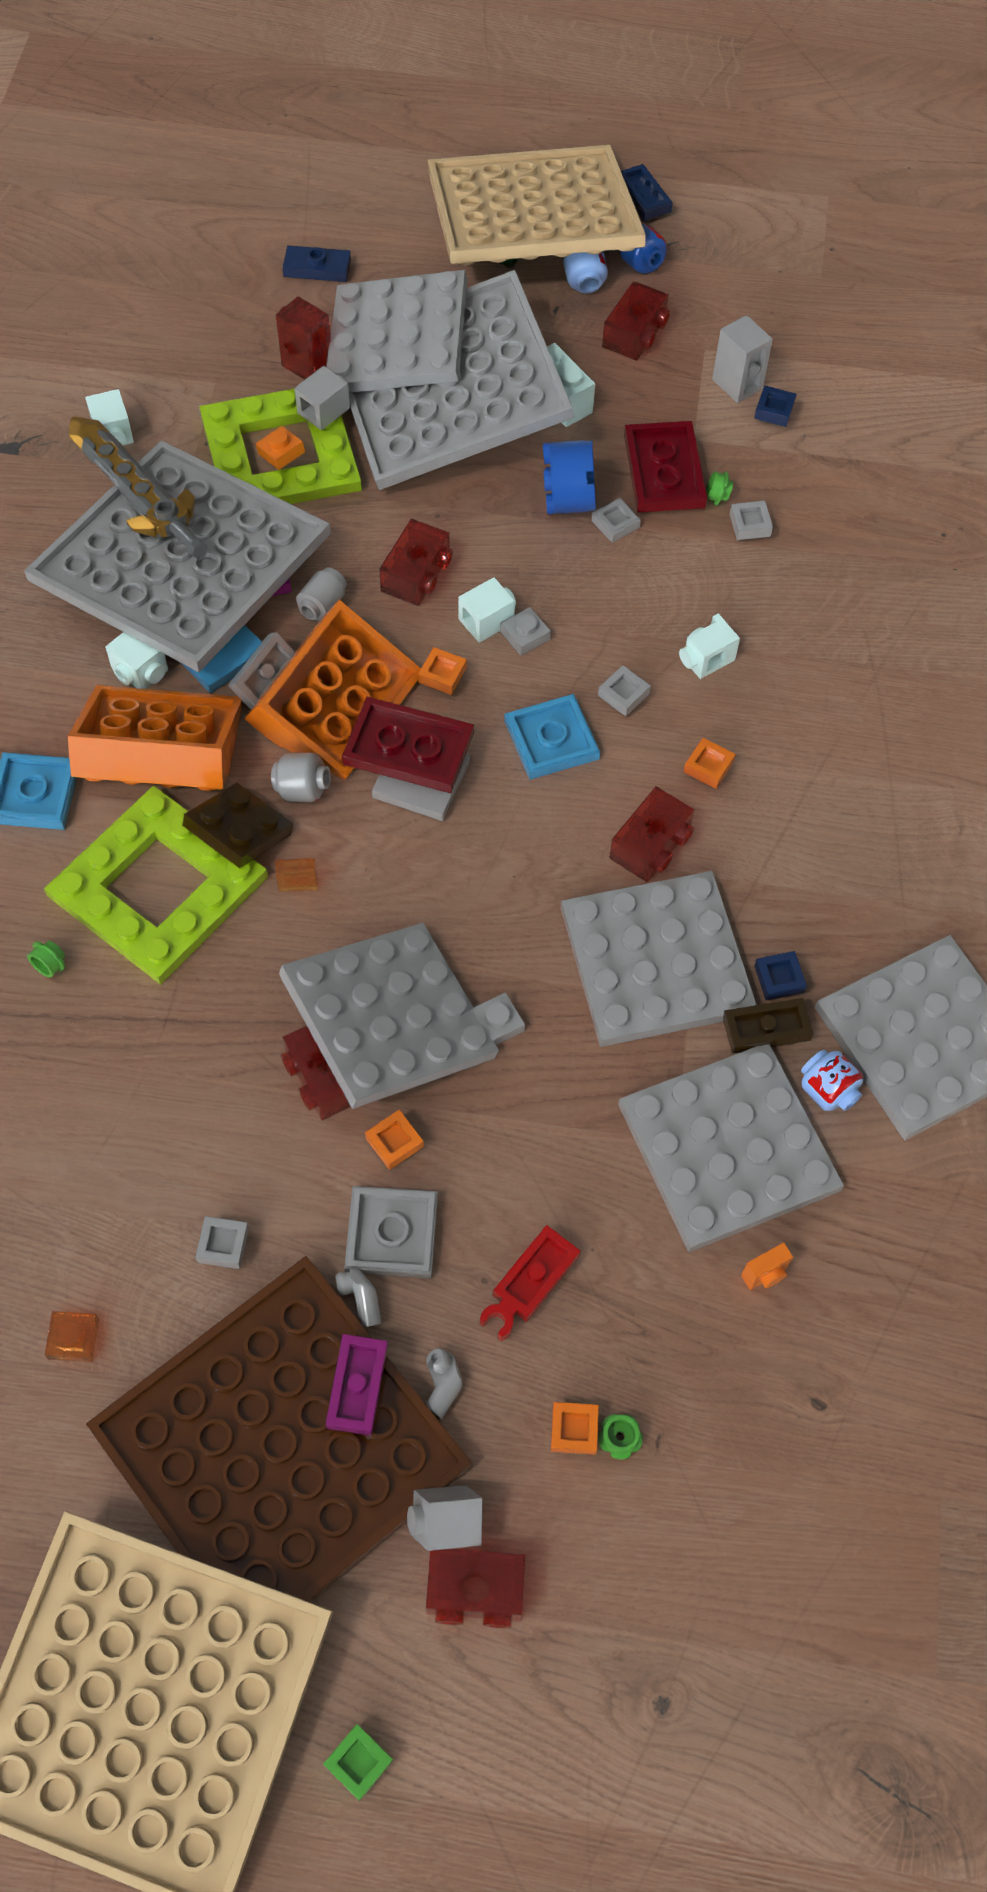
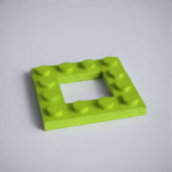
M295 388L199 406L214 467L289 504L362 491L361 479L342 416H339L323 430H320L297 413ZM307 422L318 463L252 475L242 434Z
M152 786L44 888L47 897L161 985L268 878V872L266 868L254 859L241 868L235 866L183 827V817L188 811L158 788ZM156 840L160 841L208 877L158 927H155L106 889Z

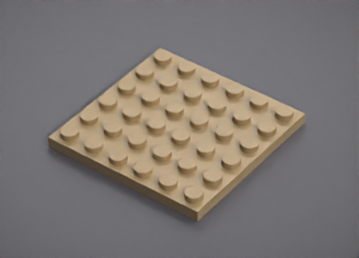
M611 145L428 160V173L451 264L457 263L466 266L479 261L500 263L506 259L513 258L533 260L539 256L555 255L557 257H566L571 253L586 252L589 254H599L605 250L632 251L635 248L645 247L646 234Z
M64 1511L0 1669V1834L143 1892H235L334 1611Z

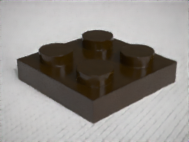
M237 782L185 813L182 823L183 827L238 868L243 867L289 837L293 829L291 821Z

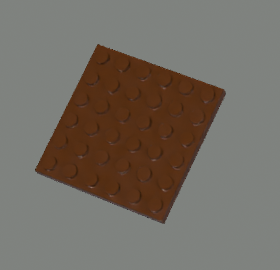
M307 1256L299 1260L88 1421L86 1425L177 1553L311 1602L407 1521L408 1508L413 1506L414 1490L448 1487L472 1467V1462L387 1356L372 1436L326 1428L325 1424L342 1335L372 1337Z

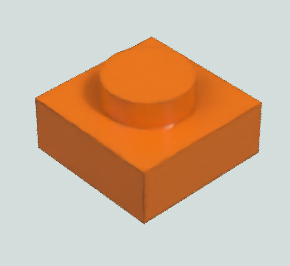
M280 426L255 443L258 454L278 470L305 453L303 441L283 426Z
M433 647L418 673V683L452 695L467 669V659Z
M702 738L685 763L683 772L717 789L733 765L736 754Z
M400 1109L365 1132V1139L389 1170L424 1148V1141Z
M783 1242L747 1262L741 1277L749 1290L763 1284L765 1289L770 1288L787 1276L786 1270L793 1256Z
M553 1402L550 1452L596 1455L599 1405Z

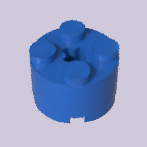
M592 440L543 443L544 464H550V467L544 469L545 491H552V493L546 494L547 515L596 511Z

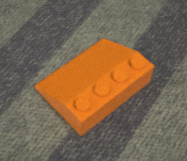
M339 599L317 623L244 719L270 741L292 753H317L322 758L324 766L329 767L330 773L345 780L354 768L343 765L342 754L366 697L400 705L417 682L418 673L421 668Z
M96 685L68 734L71 777L85 778L93 782L101 780L122 781L129 785L139 783L160 784L166 788L177 786L197 787L203 791L223 789L231 769L243 701L238 696Z

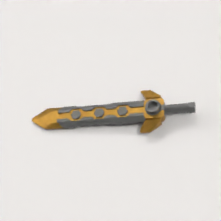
M78 416L71 417L69 438L92 463H95L116 485L119 492L141 514V516L127 519V525L134 532L152 537H157V534L161 537L175 535L196 559L203 557L208 547L187 528L190 522L189 518H193L195 496L188 489H184L177 496V501L149 472H146L99 420Z

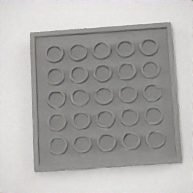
M515 270L467 288L459 381L349 393L350 407L378 490L575 418L572 405Z
M161 440L138 464L146 472H149L177 501V496L184 489H188L195 496L193 518H189L190 522L187 528L208 547L203 557L196 559L175 535L161 537L157 534V537H152L134 532L127 525L126 520L141 516V514L114 485L33 561L24 572L27 581L191 669L200 672L331 534L330 523Z

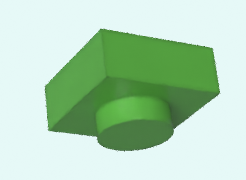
M356 1724L323 1765L361 1801L394 1760Z

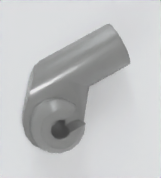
M350 1268L348 1272L337 1273L335 1277L338 1293L340 1295L354 1293L361 1325L368 1327L381 1324L379 1302L374 1285L361 1270L356 1268Z
M442 1348L432 1350L426 1358V1365L429 1368L435 1389L425 1405L437 1419L442 1420L459 1394L463 1381L454 1355Z

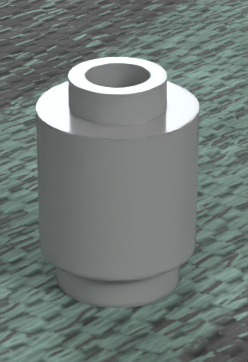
M327 567L322 571H317L296 597L300 613L309 620L320 621L325 613L339 599L341 600L344 597L347 586L345 578L333 568Z

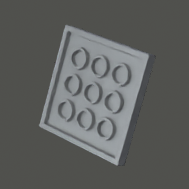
M465 270L337 285L326 368L335 374L341 375L348 382L349 393L459 381L468 283Z
M712 871L561 901L562 915L600 1047L723 1022L724 1010L757 1005Z
M424 923L281 966L279 975L352 1109L493 1060L499 1051L494 1041L489 1039L472 1008L474 1007Z
M951 935L817 1001L815 1010L849 1060L862 1072L864 1082L904 1141L987 1098V985Z
M770 1044L751 1048L619 1099L618 1106L688 1253L839 1193L844 1187Z

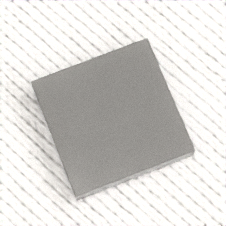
M466 753L452 793L379 775L372 789V798L443 821L470 763V754Z
M353 1186L344 1266L345 1272L350 1271V1268H356L366 1275L432 1279L438 1191Z

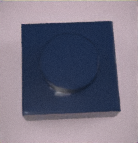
M764 385L754 419L787 427L797 394Z
M795 951L756 959L754 967L766 1001L805 992L807 985Z

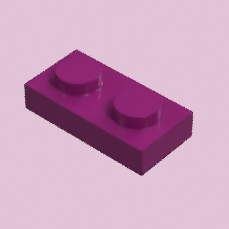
M346 1334L342 1335L325 1424L327 1429L372 1436L388 1341Z

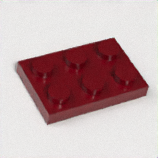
M692 421L625 425L624 439L637 513L706 508L707 495Z
M367 696L342 754V763L349 767L452 793L474 735V724Z

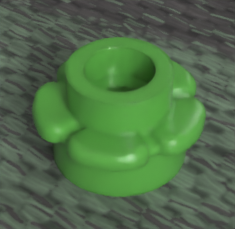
M714 471L708 481L706 495L707 499L714 501L713 505H718L721 500L727 501L731 494L733 481L729 480L728 472L724 471L722 474Z
M39 941L33 943L34 949L27 955V958L39 973L51 978L57 971L61 972L65 969L63 961L65 954L58 945L52 941H47L45 944Z
M613 1414L606 1417L602 1422V1431L598 1434V1442L603 1451L611 1453V1457L619 1460L627 1459L631 1456L632 1452H637L640 1449L643 1435L639 1430V1423L633 1417L626 1414ZM619 1432L625 1436L622 1441L616 1438V1434Z

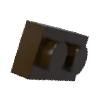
M803 998L724 1010L723 1022L732 1054L769 1044L771 1047L811 1041L814 1035Z

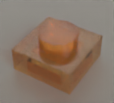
M52 1311L44 1354L48 1360L92 1362L99 1323L97 1314Z

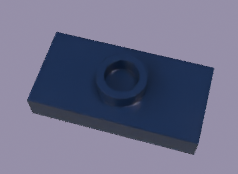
M644 164L621 171L635 209L644 221L672 212L673 202Z
M287 245L283 263V277L347 282L351 251Z

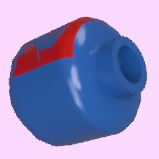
M642 224L646 234L645 247L635 248L632 251H620L621 258L636 272L648 274L658 269L666 257L667 244L662 235L649 225Z

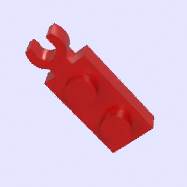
M546 1225L494 1288L492 1296L500 1302L499 1304L490 1305L483 1310L480 1316V1325L484 1327L494 1317L502 1319L504 1326L498 1332L497 1338L500 1341L507 1339L513 1330V1319L515 1316L518 1315L525 1322H528L580 1257L581 1250Z

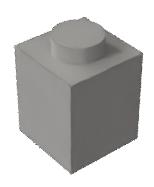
M322 366L295 387L297 413L320 430H323L350 408L348 382L341 375L333 373L325 366Z
M466 1485L414 1490L413 1506H410L407 1512L409 1532L427 1551L481 1546L483 1498Z

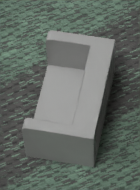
M743 316L721 328L712 380L736 403L763 389L773 341L749 316Z

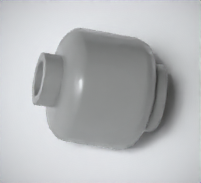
M284 753L279 761L273 764L271 782L274 791L278 792L285 801L314 802L320 799L324 789L329 788L331 773L329 767L324 766L322 758L317 753Z

